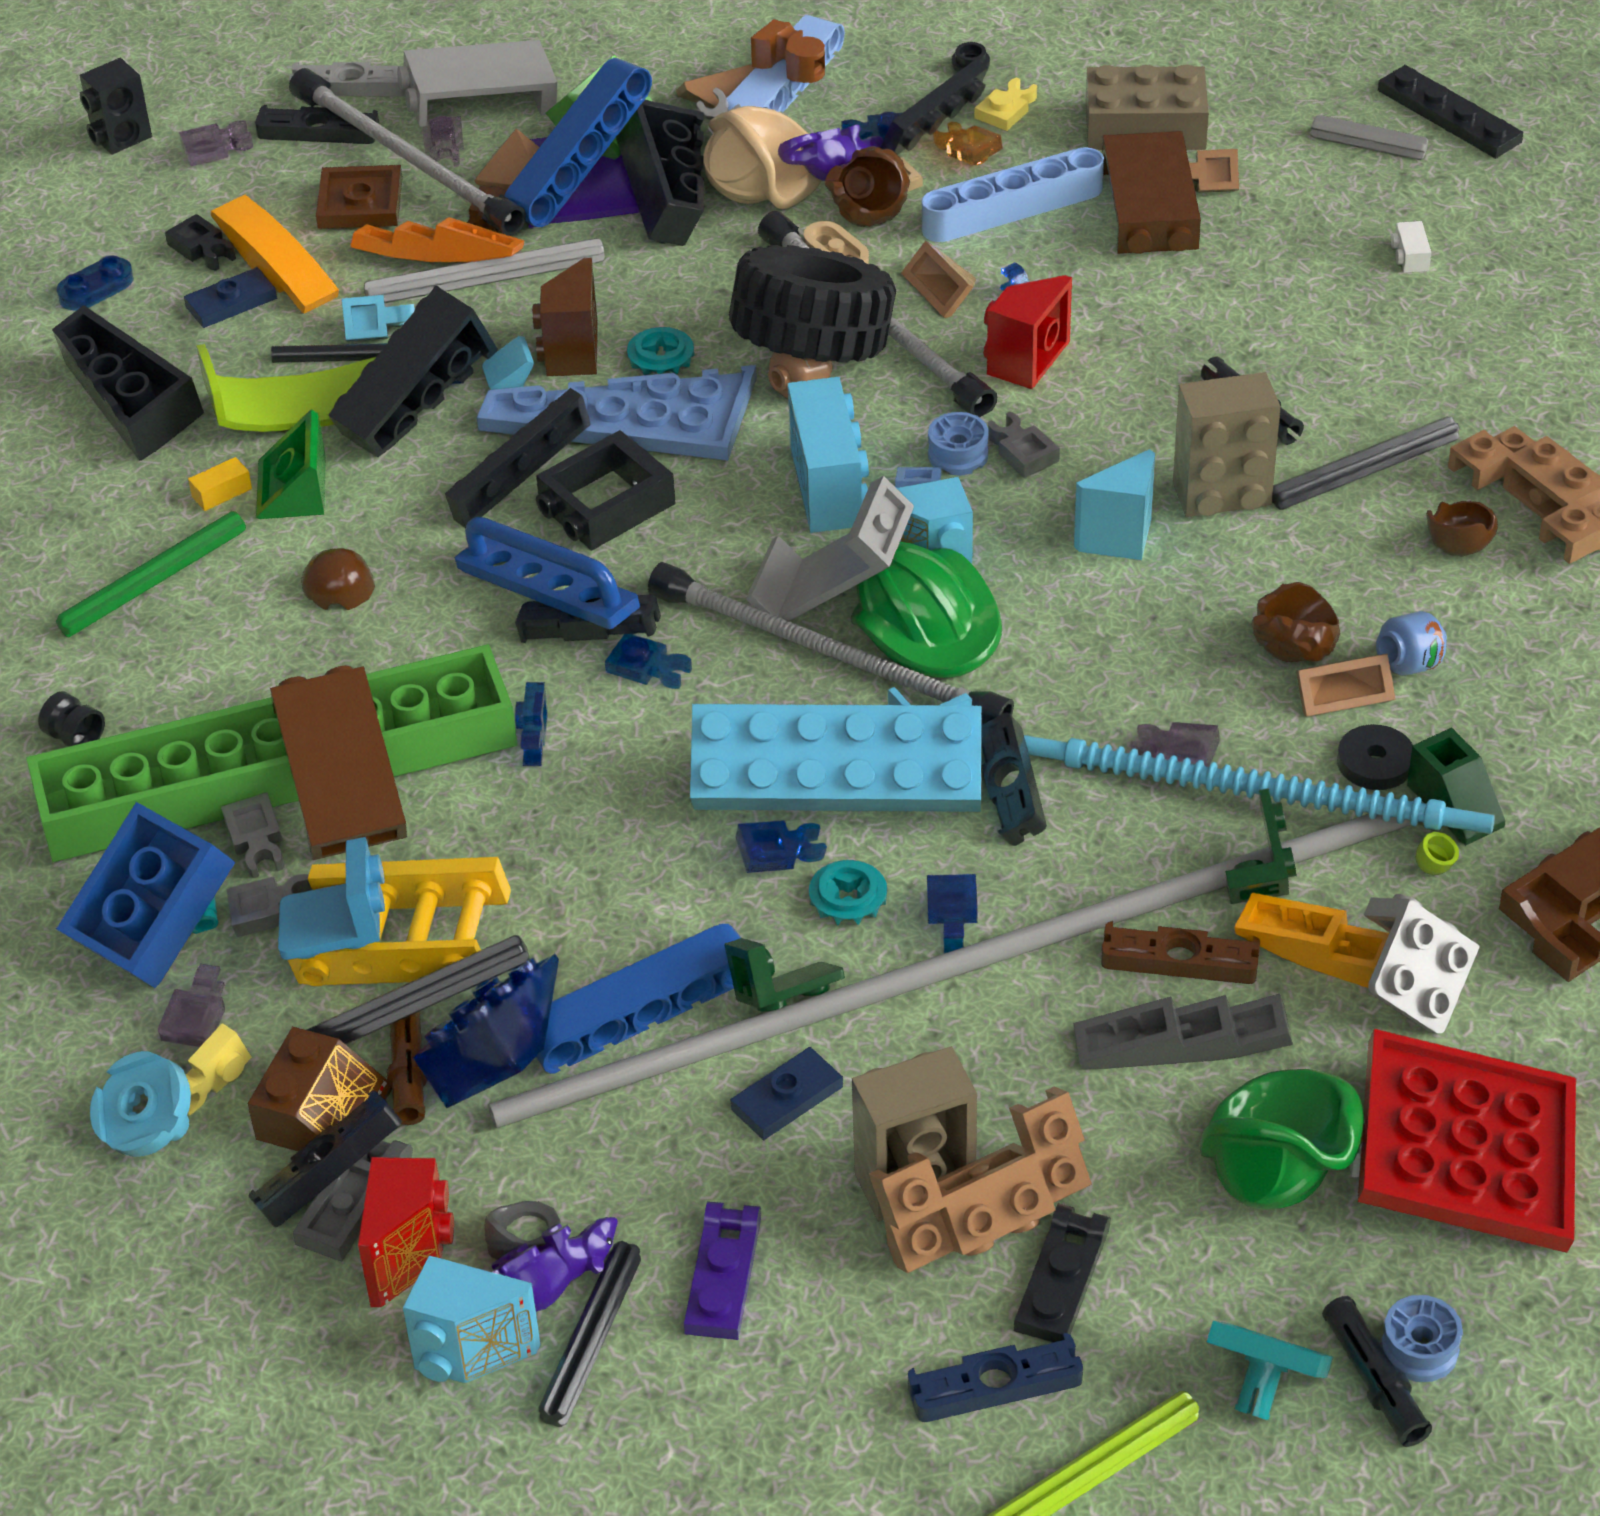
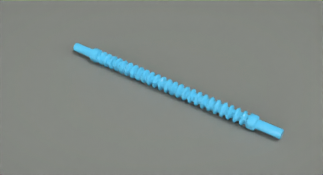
M1024 735L1029 755L1062 760L1067 767L1080 769L1085 764L1088 770L1093 771L1096 766H1099L1102 773H1106L1111 768L1115 775L1126 771L1127 776L1130 778L1135 773H1139L1142 780H1145L1148 775H1152L1155 782H1159L1163 777L1166 778L1168 784H1172L1174 780H1179L1182 787H1185L1188 782H1192L1195 789H1199L1201 784H1204L1208 791H1212L1214 787H1219L1220 792L1223 794L1228 789H1232L1235 796H1239L1241 791H1245L1248 798H1252L1254 794H1259V790L1269 788L1270 796H1273L1274 802H1280L1282 798H1285L1289 805H1293L1295 801H1300L1301 806L1304 808L1309 803H1313L1316 810H1320L1322 805H1326L1329 812H1334L1336 808H1341L1344 815L1348 814L1349 810H1354L1357 817H1361L1363 812H1367L1370 819H1375L1377 815H1383V820L1388 822L1391 817H1395L1398 824H1402L1405 819H1408L1414 827L1417 826L1418 822H1422L1426 829L1437 831L1441 830L1442 826L1492 834L1495 815L1446 807V803L1441 800L1429 799L1426 804L1422 803L1420 797H1416L1414 801H1408V797L1405 794L1400 799H1395L1392 792H1388L1386 797H1382L1379 790H1374L1373 794H1367L1364 787L1360 788L1359 792H1354L1351 785H1347L1345 790H1341L1338 783H1333L1331 787H1326L1323 780L1319 781L1318 785H1313L1310 778H1306L1304 783H1300L1297 776H1292L1290 780H1285V776L1282 773L1277 778H1272L1269 771H1266L1263 776H1259L1256 769H1252L1247 774L1243 767H1238L1236 771H1231V766L1228 764L1223 769H1219L1215 762L1206 767L1203 760H1198L1196 764H1191V760L1188 757L1183 762H1178V758L1175 755L1166 760L1162 753H1159L1156 758H1153L1149 751H1145L1143 755H1138V751L1135 748L1130 753H1125V749L1122 746L1113 751L1109 744L1100 749L1097 742H1092L1090 746H1087L1086 741L1082 739L1070 738L1068 742Z

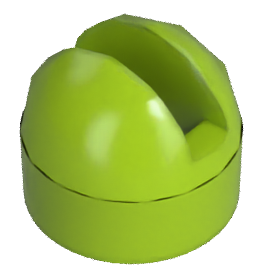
M1431 832L1418 845L1415 859L1424 873L1433 876L1441 875L1447 872L1458 860L1459 849L1450 836L1441 832Z

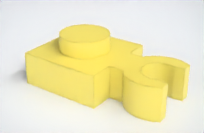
M1016 77L1010 80L1007 91L995 89L975 107L974 118L1008 131L1028 112V104L1036 100L1037 85L1033 84L1028 89L1020 90V79Z
M223 1023L188 1060L192 1067L185 1074L191 1091L189 1116L205 1103L207 1094L211 1090L217 1093L229 1082L238 1078L245 1064L252 1058L238 1034Z

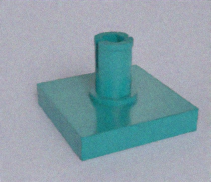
M1213 1321L1207 1338V1343L1245 1355L1249 1365L1238 1402L1235 1404L1234 1409L1246 1414L1251 1413L1259 1389L1252 1416L1265 1420L1270 1418L1269 1413L1282 1372L1287 1373L1288 1369L1315 1378H1327L1333 1356L1226 1322Z

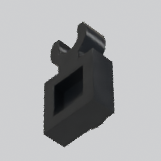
M198 214L191 216L165 232L168 246L192 262L203 257L205 265L211 270L217 271L220 269L218 257L220 256L227 257L231 261L236 259L233 243L223 239L222 231Z

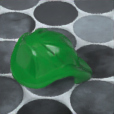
M899 542L890 567L857 584L859 603L851 615L852 624L857 625L888 658L905 668H909V670H914V672H919L932 678L942 679L963 676L982 666L994 654L1000 643L1002 621L993 594L977 569L962 554L952 549L935 548L929 550L915 544Z
M1290 1069L1260 1075L1244 1083L1218 1105L1210 1123L1202 1132L1200 1141L1201 1156L1214 1159L1220 1182L1225 1190L1238 1202L1259 1210H1275L1295 1205L1314 1193L1321 1185L1328 1170L1345 1169L1355 1160L1363 1134L1364 1113L1361 1099L1357 1091L1348 1082L1323 1071Z

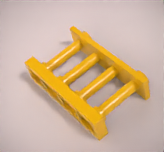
M478 857L383 861L385 883L380 885L384 897L385 911L380 912V940L389 909L415 908L406 942L379 941L369 943L358 949L344 948L319 953L308 959H289L287 961L298 984L323 986L407 983L480 951L477 939L474 938L483 906L507 905L511 892L499 858ZM346 863L313 864L308 875V882L312 890L346 884ZM462 906L454 939L427 941L436 907Z

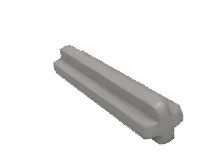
M1317 115L1311 127V136L1314 138L1422 160L1425 157L1428 148V139L1423 136L1323 115Z

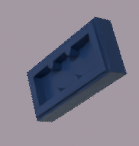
M258 267L231 278L222 279L216 284L184 296L186 308L203 328L277 299L275 287Z
M808 1047L731 1098V1110L764 1141L843 1088V1076L814 1049Z

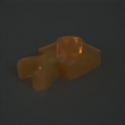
M949 122L947 123L948 132L936 130L933 133L934 144L937 148L947 150L948 156L966 162L969 165L982 164L988 160V157L1003 149L1000 134L975 125L965 130L962 129L960 123Z

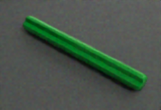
M231 511L59 614L56 619L58 628L66 637L73 636L240 535L246 529L245 522L237 512Z

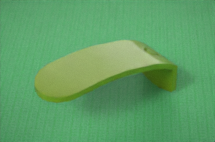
M205 344L196 345L202 378L218 425L244 431L269 432L290 430L311 409L319 414L321 427L334 425L328 414L334 408L337 399L347 393L361 376L364 367L376 358L301 375L237 378L216 375Z

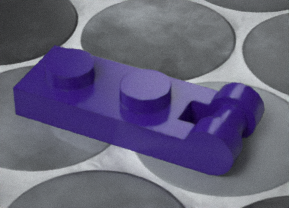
M707 1201L704 1226L684 1320L685 1335L739 1340L761 1224L760 1206L744 1205L743 1210L725 1208L724 1203ZM722 1229L740 1231L739 1239L722 1238Z

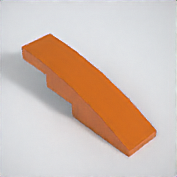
M448 217L438 223L436 229L411 221H406L396 227L394 232L366 224L354 231L351 248L392 258L425 262H475L511 257L523 249L525 241Z

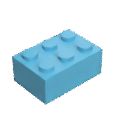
M840 377L787 383L790 448L810 533L852 528L868 491L866 483L862 484V477L869 476L866 451H858V448H861L858 421L851 422L854 419L851 393H843Z

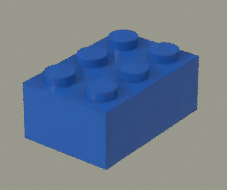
M136 802L56 929L83 947L156 988L163 980L236 862L211 843Z

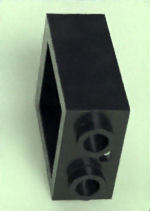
M621 430L536 475L538 489L536 503L540 512L548 519L553 517L563 526L564 531L571 540H580L591 551L676 504L673 473ZM612 471L632 486L593 509H589L572 494Z

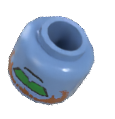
M1418 611L1388 619L1381 627L1376 641L1377 655L1388 654L1390 670L1400 676L1431 670L1443 661L1446 653L1447 636L1440 622L1430 613Z

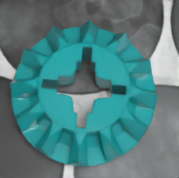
M655 327L636 334L629 341L627 356L630 359L631 367L634 369L640 368L643 375H648L653 371L658 374L669 371L677 375L680 367L690 366L691 357L694 356V344L692 339L681 330L670 327ZM662 346L663 351H665V354L657 355L659 347Z
M856 860L836 861L822 867L812 877L809 884L810 905L817 908L820 918L833 917L837 925L844 919H852L859 925L864 916L876 918L879 907L886 905L887 883L881 872L870 864ZM854 889L857 890V898L855 899L851 896L840 898L839 890L847 893L852 892Z

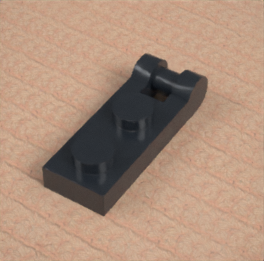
M1060 1203L1055 1208L1056 1211H1054L1049 1232L1014 1320L1015 1332L1053 1343L1062 1341V1333L1071 1334L1106 1241L1111 1222L1110 1217L1096 1213L1093 1214L1092 1218L1076 1214L1074 1207ZM1068 1234L1086 1238L1084 1245L1066 1242Z

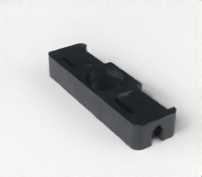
M263 105L255 121L257 137L259 139L372 144L375 142V139L326 107L301 106L300 110L272 109L268 108L267 105ZM373 110L372 113H363L380 124L378 111ZM319 123L325 124V125L317 126V127H312V126H311V125L319 124Z
M638 595L640 608L613 629H606L538 601H528L521 606L515 624L521 643H526L527 639L564 638V641L608 639L609 635L646 633L647 637L655 633L657 628L655 622L660 620L661 613L655 595ZM601 598L589 599L586 603L594 602Z
M1004 713L981 725V746L986 762L982 764L989 798L997 808L1002 828L998 830V833L1010 845L1016 846L1025 841L1024 835L1031 833L1033 836L1042 833L1046 829L1047 824L1022 727L1010 713ZM1019 771L1013 783L1001 787L1003 779L1009 773Z
M376 1091L369 1092L368 1095L370 1097L334 1127L329 1125L290 1158L292 1162L256 1192L252 1190L249 1193V1198L273 1227L282 1225L400 1126L401 1119Z

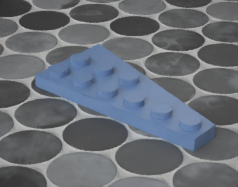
M756 365L741 366V373L719 375L717 368L702 370V377L681 379L675 373L607 379V386L586 388L584 381L569 382L568 389L572 388L583 396L591 423L589 427L571 442L595 444L621 430L645 451L728 461L757 379ZM537 385L488 390L477 416L478 431L515 435L520 428L526 426L568 389L545 391L543 387Z

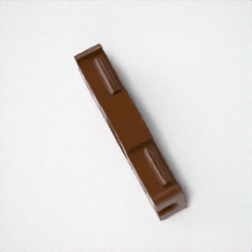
M1110 921L1105 925L1101 965L1105 969L1253 984L1257 979L1260 940L1253 936V942L1208 937V931L1158 926L1157 932L1113 927V921ZM1182 947L1190 950L1194 955L1186 960H1177L1170 957L1167 952L1170 949Z

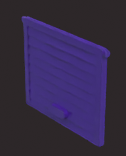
M547 137L530 140L540 147ZM622 155L615 160L601 156L549 224L640 213ZM528 224L529 228L535 227L531 224Z

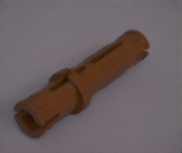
M420 1011L390 1025L392 1064L387 1069V1082L393 1089V1110L401 1119L402 1125L420 1123L425 1118L426 1113L423 1087L428 1081L427 1066L422 1062ZM405 1029L407 1034V1043L405 1039Z

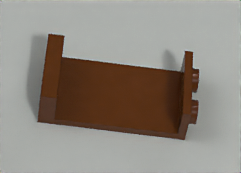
M1183 131L1103 135V175H1109L1117 218V253L1141 254L1144 252L1199 249L1201 217Z
M347 665L338 666L328 670L323 676L310 679L302 676L291 677L281 681L278 686L270 688L274 714H277L303 814L312 860L346 853L347 840L366 837L368 847L407 838L406 820L364 666L357 668Z

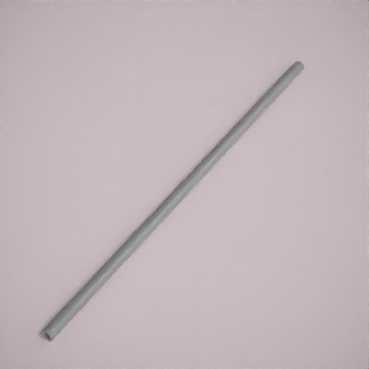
M1369 814L1282 842L1281 847L1282 849L1291 847L1296 864L1410 826L1411 823L1410 820L1405 819L1402 824H1398L1395 817H1391L1388 822H1385L1383 815H1377L1375 819H1370ZM1266 847L838 988L777 1010L750 1017L488 1104L490 1116L495 1127L500 1128L1103 928L1110 921H1113V924L1226 887L1225 871L1233 870L1237 864L1248 860H1261L1263 863L1272 862L1270 849Z

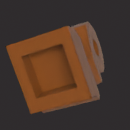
M773 19L751 37L752 67L759 69L772 68L777 62L785 59L787 79L793 82L813 83L825 76L824 43L815 37H803V31L795 30L790 22Z

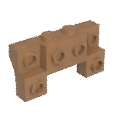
M1513 426L1494 437L1485 430H1482L1451 446L1448 468L1455 472L1465 466H1469L1474 470L1472 486L1477 490L1504 477L1503 488L1542 518L1539 539L1543 543H1547L1559 537L1566 543L1564 560L1567 563L1571 564L1594 551L1600 550V475L1592 471L1551 438L1545 436L1535 442L1516 426Z
M1054 1086L1045 1090L1048 1099L1027 1108L1017 1104L1009 1108L1022 1146L1012 1143L938 1179L935 1177L929 1158L918 1152L908 1155L909 1164L896 1171L886 1174L877 1169L869 1173L883 1214L887 1244L893 1261L899 1269L909 1273L953 1251L968 1256L983 1253L993 1247L994 1240L1010 1232L1022 1233L1035 1228L1040 1223L1039 1218L1056 1211L1053 1203L1092 1185L1079 1147V1143L1085 1141L1069 1092Z

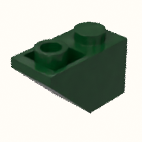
M1452 727L1412 745L1407 786L1424 803L1427 804L1429 799L1441 800L1446 803V807L1495 815L1492 833L1505 827L1506 820L1481 756ZM1448 827L1465 846L1489 835Z

